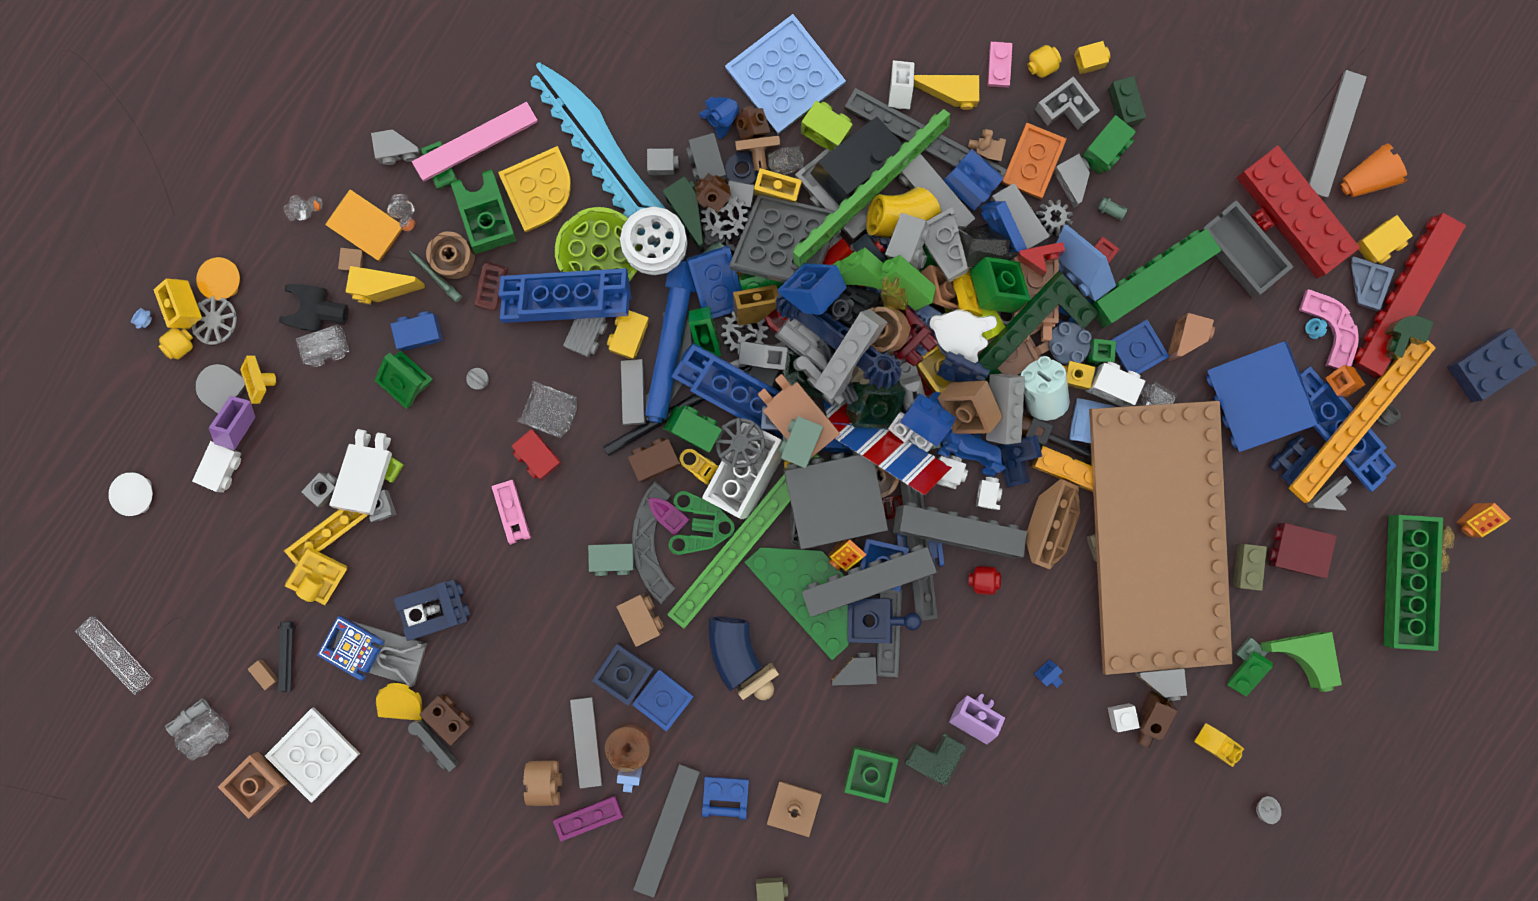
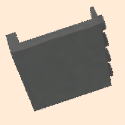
M852 450L853 454L844 456V452L832 454L831 459L822 460V457L810 459L807 468L794 463L787 464L788 468L783 469V472L785 473L798 534V543L801 549L888 530L875 464Z

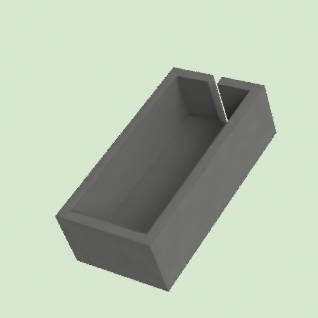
M1237 200L1199 230L1200 233L1205 229L1209 231L1222 250L1215 256L1252 299L1261 295L1294 267Z

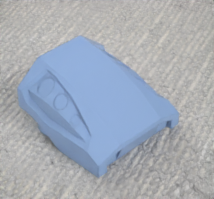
M1076 398L1068 440L1091 443L1089 409L1111 408L1115 406Z

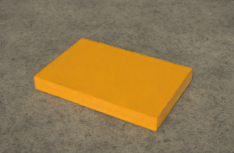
M352 190L348 191L325 224L379 262H381L404 229L402 224Z

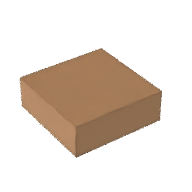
M340 248L338 269L349 271L350 266L362 268L364 251Z

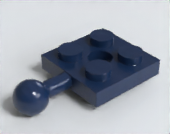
M865 598L848 604V642L892 643V626H905L907 629L914 631L920 628L922 623L920 616L916 613H909L905 617H893V599ZM869 614L875 618V624L872 627L867 626L865 623V618Z

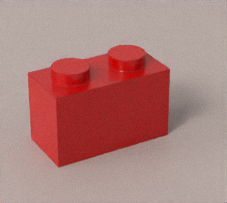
M533 429L529 430L512 445L515 450L513 455L519 462L524 460L529 466L526 470L534 479L537 477L540 480L545 479L562 464L559 458Z

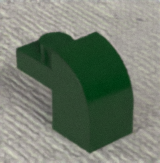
M1408 316L1391 323L1385 331V334L1393 336L1387 343L1386 350L1388 352L1386 357L1393 360L1402 358L1408 342L1416 345L1426 343L1434 321L1419 316Z

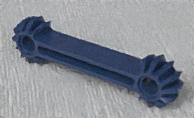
M779 294L776 297L777 312L782 313V318L788 317L790 322L796 319L835 350L838 349L850 330L841 322L833 320L826 311L821 315L806 314ZM872 346L865 351L856 364L857 367L859 366L864 371V379L869 380V386L876 384L878 389L881 386L885 389H888L891 385L895 386L902 374V369L900 368L901 361L895 360V355L889 356L887 351L881 354Z

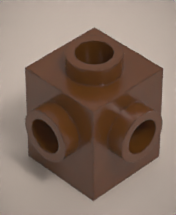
M745 107L741 109L742 113L738 114L734 119L741 140L762 138L771 133L763 108Z
M707 173L704 179L700 178L695 186L698 203L705 208L710 207L718 213L731 196L730 186L717 175L712 176Z

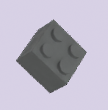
M714 133L690 139V147H687L686 150L690 165H695L696 167L692 169L695 183L697 184L700 178L704 179L707 173L712 176L717 175L721 177L727 184L725 169Z

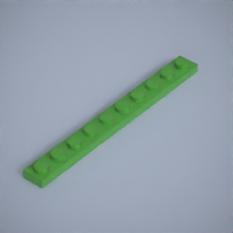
M943 109L938 115H933L929 123L924 128H920L909 142H905L896 155L890 156L879 171H874L864 185H859L854 194L840 204L838 210L830 213L819 228H814L803 243H798L793 250L794 263L799 268L806 263L949 127L950 113Z
M816 454V455L813 456L811 459H813V458H818V457H820V456H819L818 454ZM785 474L667 614L683 629L687 627L790 503Z

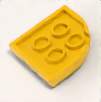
M558 146L498 172L525 232H529L552 221L562 212L568 202L571 191V178Z

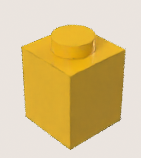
M1103 41L1079 47L1074 54L1080 75L1105 68L1110 60L1109 49L1105 47Z

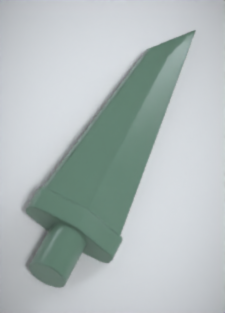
M409 251L414 260L455 302L461 300L462 296L452 285L444 280L418 255Z

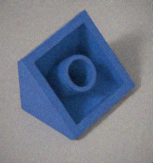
M866 539L864 547L866 555L862 558L860 569L869 568L868 563L881 559L882 563L889 561V556L902 552L903 555L909 554L910 548ZM901 586L893 588L891 590L900 592Z

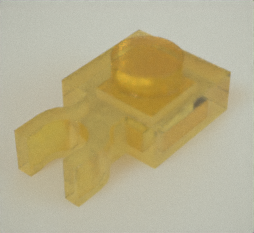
M884 276L881 296L884 307L906 310L908 300L905 289L898 288L899 278H895L894 283L888 281V277Z

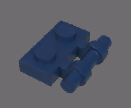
M949 351L936 375L951 382L984 381L990 370L982 367L983 364L979 362L974 363L965 359L964 355L960 353L955 354Z
M1298 435L1294 440L1291 439L1286 444L1285 450L1281 454L1278 453L1273 458L1274 461L1269 465V468L1274 472L1280 466L1285 470L1279 477L1289 487L1319 452L1313 445L1308 446L1304 450L1301 445L1306 440L1301 435ZM1293 453H1296L1299 457L1291 464L1287 459Z

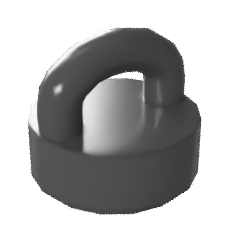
M1389 404L1376 421L1384 426H1391L1400 420L1401 414L1394 405Z

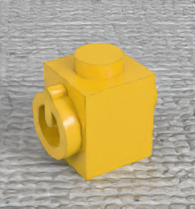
M1069 361L1068 365H1062L1066 371L1068 386L1082 390L1091 388L1095 367Z

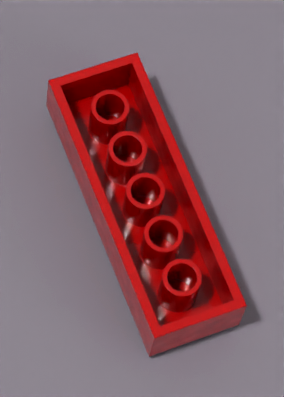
M1276 146L1236 177L1259 207H1263L1275 224V227L1316 278L1326 275L1360 248L1279 146Z

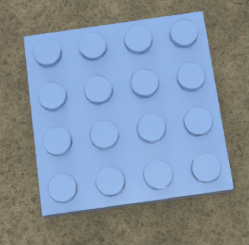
M794 14L725 65V69L756 108H763L767 122L777 135L805 115L815 101L822 102L846 83L843 76Z

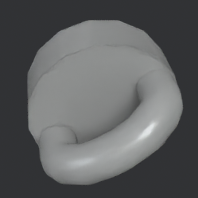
M474 368L467 373L466 381L471 388L481 390L488 385L489 376L485 370Z

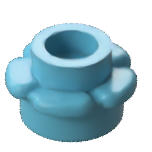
M1313 318L1307 322L1306 332L1310 338L1318 339V337L1324 336L1327 332V323L1325 320Z

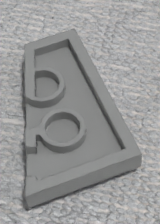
M953 206L927 221L931 234L928 241H924L923 244L949 283L968 272Z

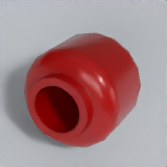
M977 566L974 569V573L969 574V586H973L976 594L994 595L997 590L1001 589V572H998L993 566Z

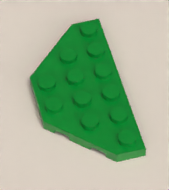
M759 548L745 561V564L829 658L833 660L849 643L848 605L810 617L802 591L807 590L806 585L814 582H819V585L827 583L826 578L839 574L840 578L844 577L843 573L829 563L830 559L823 551Z

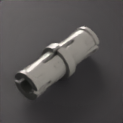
M201 698L187 710H182L177 718L165 725L167 732L174 737L185 727L192 726L196 722L195 720L211 709L209 703Z

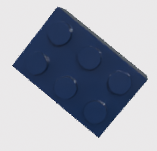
M1513 328L1499 331L1448 365L1447 368L1472 403L1486 399L1537 365V363Z

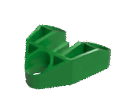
M681 491L675 495L674 505L678 510L693 512L694 514L715 516V520L693 518L692 531L713 533V537L675 535L669 541V549L672 553L680 555L711 549L734 533L735 525L733 521L718 506L686 491ZM681 495H687L690 498V504L687 507L682 508L678 505L677 500ZM723 521L729 522L731 525V531L728 534H722L719 531V524ZM677 538L685 542V548L682 551H676L673 548V541Z

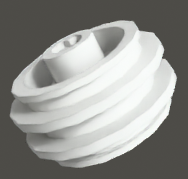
M659 207L640 209L631 215L623 225L620 237L622 252L630 265L641 273L650 275L668 273L677 267L685 256L688 244L685 228L679 218L669 210ZM653 224L661 225L659 229L653 228ZM642 229H644L645 234L642 236L638 235V233ZM668 232L674 234L672 239L665 237ZM653 241H656L657 243H660L659 246H657V247H654L653 245H650V244H651ZM637 245H642L643 249L642 251L638 252L635 250V247Z

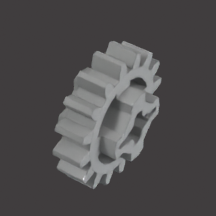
M738 195L729 198L727 205L720 210L721 212L729 211L728 216L731 220L726 219L722 221L720 213L710 207L707 210L701 211L702 214L706 215V218H703L701 222H707L708 225L705 227V230H713L711 236L718 233L721 240L724 235L731 239V233L738 236V229L744 230L745 226L742 222L748 221V218L744 217L748 209H742L745 202L738 203ZM735 206L739 211V220L734 216L733 210ZM711 213L715 215L716 222L714 225L711 221ZM727 224L734 226L731 230H721Z
M732 311L733 318L726 317L725 320L728 324L722 325V329L726 330V332L722 333L721 336L722 338H727L724 345L731 344L730 351L733 352L737 349L738 355L740 353L741 341L749 342L756 340L754 343L764 344L762 339H768V336L763 334V332L768 331V327H762L765 319L756 323L759 327V331L753 329L751 324L740 326L734 324L737 320L734 311ZM744 328H748V332L750 334H746L745 337H742V334L739 331H743ZM730 333L737 336L738 344L732 340Z

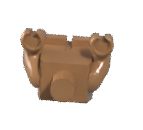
M983 130V138H978V141L969 140L968 148L976 149L979 155L991 160H1002L1006 139L998 138V141L993 140L992 130Z

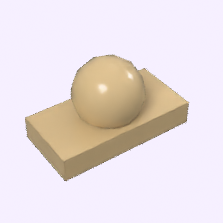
M769 663L737 686L736 689L742 700L752 693L759 700L771 698L774 693V686L771 680L779 675L775 666Z

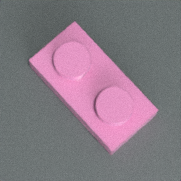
M990 43L987 86L1009 88L1012 43Z

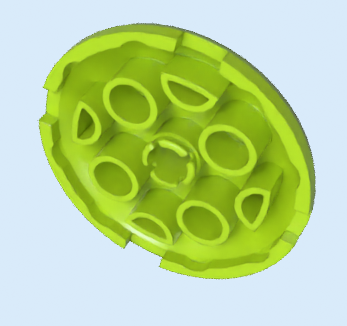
M593 207L578 212V214L566 221L560 229L555 243V258L560 272L626 268L630 282L637 269L633 268L624 256L620 242L622 228L628 218L613 209ZM637 245L635 250L638 252L642 251V245ZM598 247L605 249L604 254L600 257L594 256V251Z

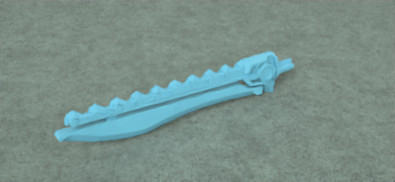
M540 62L537 63V69L559 98L555 99L537 75H534L532 80H530L531 86L543 91L541 95L542 102L553 105L551 110L552 117L563 120L561 124L562 131L574 135L571 139L572 146L584 150L583 154H581L582 160L594 164L592 174L595 177L604 179L602 184L603 191L615 195L612 199L613 206L625 209L623 215L627 218L640 209H644L643 207L666 209L628 163L611 135L601 112L591 100L567 79ZM564 105L643 207H638L564 111L562 108ZM653 224L654 229H659L661 226L659 224ZM644 229L639 232L640 236L645 234ZM668 232L665 237L672 239L674 234ZM653 241L650 245L657 247L660 243Z

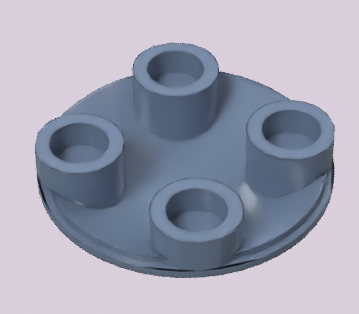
M1063 322L1052 330V340L1049 341L1050 352L1062 364L1068 365L1069 361L1081 363L1090 352L1091 334L1077 323Z

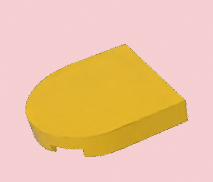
M387 684V687L379 690L376 697L378 717L422 721V717L419 715L423 711L420 694L408 689L409 686L405 684Z

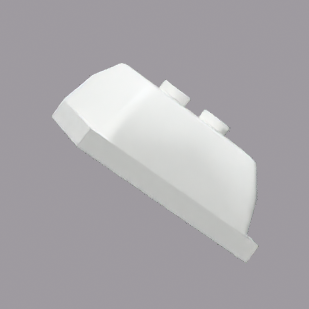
M741 424L742 434L746 431L750 424ZM753 427L747 437L757 436L759 433ZM764 430L762 432L765 445L760 458L752 465L743 468L732 467L722 461L702 497L740 519L749 517L755 510L782 460V453L779 452L783 441ZM761 439L750 442V445L760 450ZM750 449L746 451L750 461L758 454ZM731 451L725 458L732 462L735 451ZM739 453L737 464L746 463L743 454Z

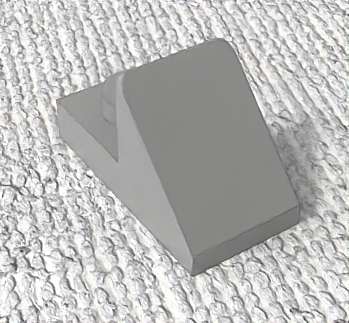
M1338 476L1311 499L1306 506L1315 509L1345 511L1346 508L1336 497H1340L1347 492V486L1352 482L1347 476Z

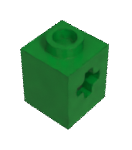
M1102 339L1090 341L1091 348L1086 358V365L1099 366L1108 362L1115 363L1116 341Z

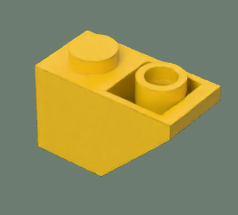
M1205 723L1194 741L1232 767L1241 759L1244 750L1242 746L1207 723Z

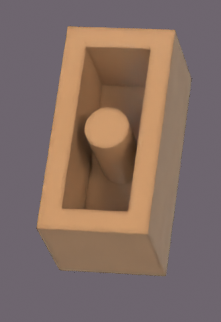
M263 659L258 660L248 668V671L264 690L270 689L278 682L277 676Z

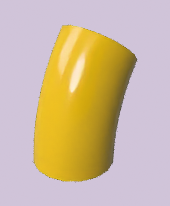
M921 187L913 188L901 195H876L868 208L866 230L871 236L892 238L901 213L928 221L941 213L940 204L931 192Z

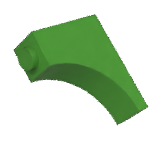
M1321 631L1261 642L1262 651L1281 652L1298 662L1308 677L1310 687L1319 688L1320 692L1334 690V686L1342 685L1332 632Z

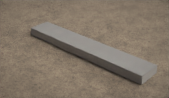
M1348 70L1343 72L1308 181L1318 196L1323 199L1329 197L1367 78Z

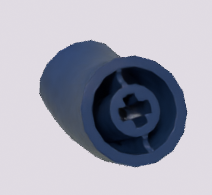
M709 617L708 633L712 658L723 683L730 692L762 667L752 646L750 621L732 617Z

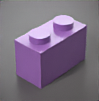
M230 395L209 427L215 445L233 450L236 449L256 418L251 401Z

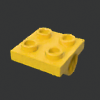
M307 547L287 579L285 587L296 591V594L305 601L314 602L315 600L326 605L346 572L347 566Z

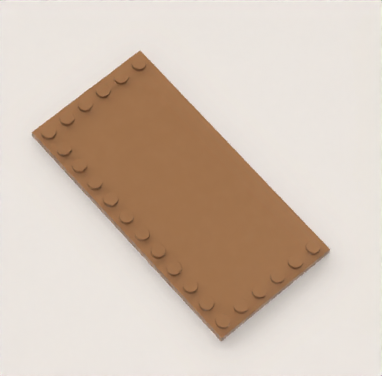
M1220 401L1089 409L1103 674L1232 664Z

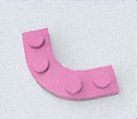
M1309 289L1305 290L1299 311L1325 320L1333 333V345L1326 366L1336 370L1343 365L1352 366L1358 347V329L1349 314V310L1334 298Z

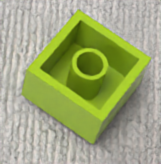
M815 101L801 122V134L824 149L828 148L831 152L850 137L853 124L850 123L851 120L846 115L841 113L838 115L833 112L832 107L827 103Z

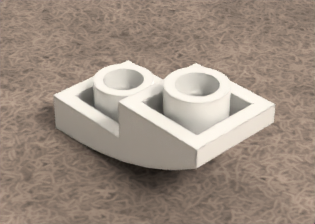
M900 412L888 429L904 443L910 440L919 448L928 452L933 444L902 424L900 421L904 413Z

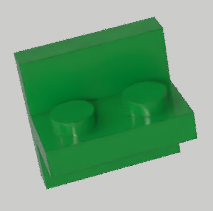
M399 351L394 356L389 353L383 358L374 381L408 409L413 404L416 396L429 386L433 379L403 352Z

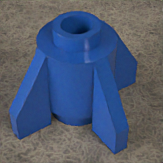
M710 97L705 101L707 109L700 112L699 116L700 118L708 119L709 123L715 128L717 138L721 139L728 133L735 117L739 114V106L735 100L728 97Z

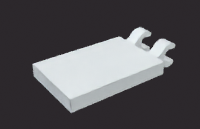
M357 429L355 445L349 444L329 506L336 509L373 515L392 453L387 451L391 438L386 437V434L377 433L375 448H370L367 446L371 435L366 434V430Z

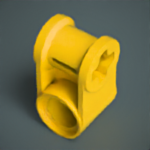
M686 449L680 455L681 464L692 472L695 477L709 486L710 480L715 475L719 466L693 449ZM686 453H693L696 456L694 464L687 465L684 463L683 457ZM711 467V469L709 470V472L707 473V475L704 476V474H705V472L708 470V468Z

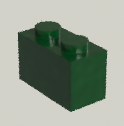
M1132 76L1114 81L1108 88L1115 115L1130 127L1141 124L1146 115L1135 77Z

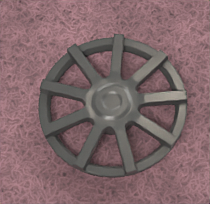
M736 418L722 426V430L715 443L718 456L723 462L732 467L743 468L752 465L760 458L764 450L765 439L762 430L756 423L748 419ZM741 423L750 424L742 434ZM733 424L737 425L736 435L729 429ZM754 427L759 435L748 438V434ZM725 431L732 437L731 440H721ZM761 439L760 450L751 446L750 442ZM720 444H730L731 447L722 453ZM748 449L758 453L751 461L746 453ZM734 450L733 461L730 462L725 456ZM739 453L743 454L746 463L737 464Z

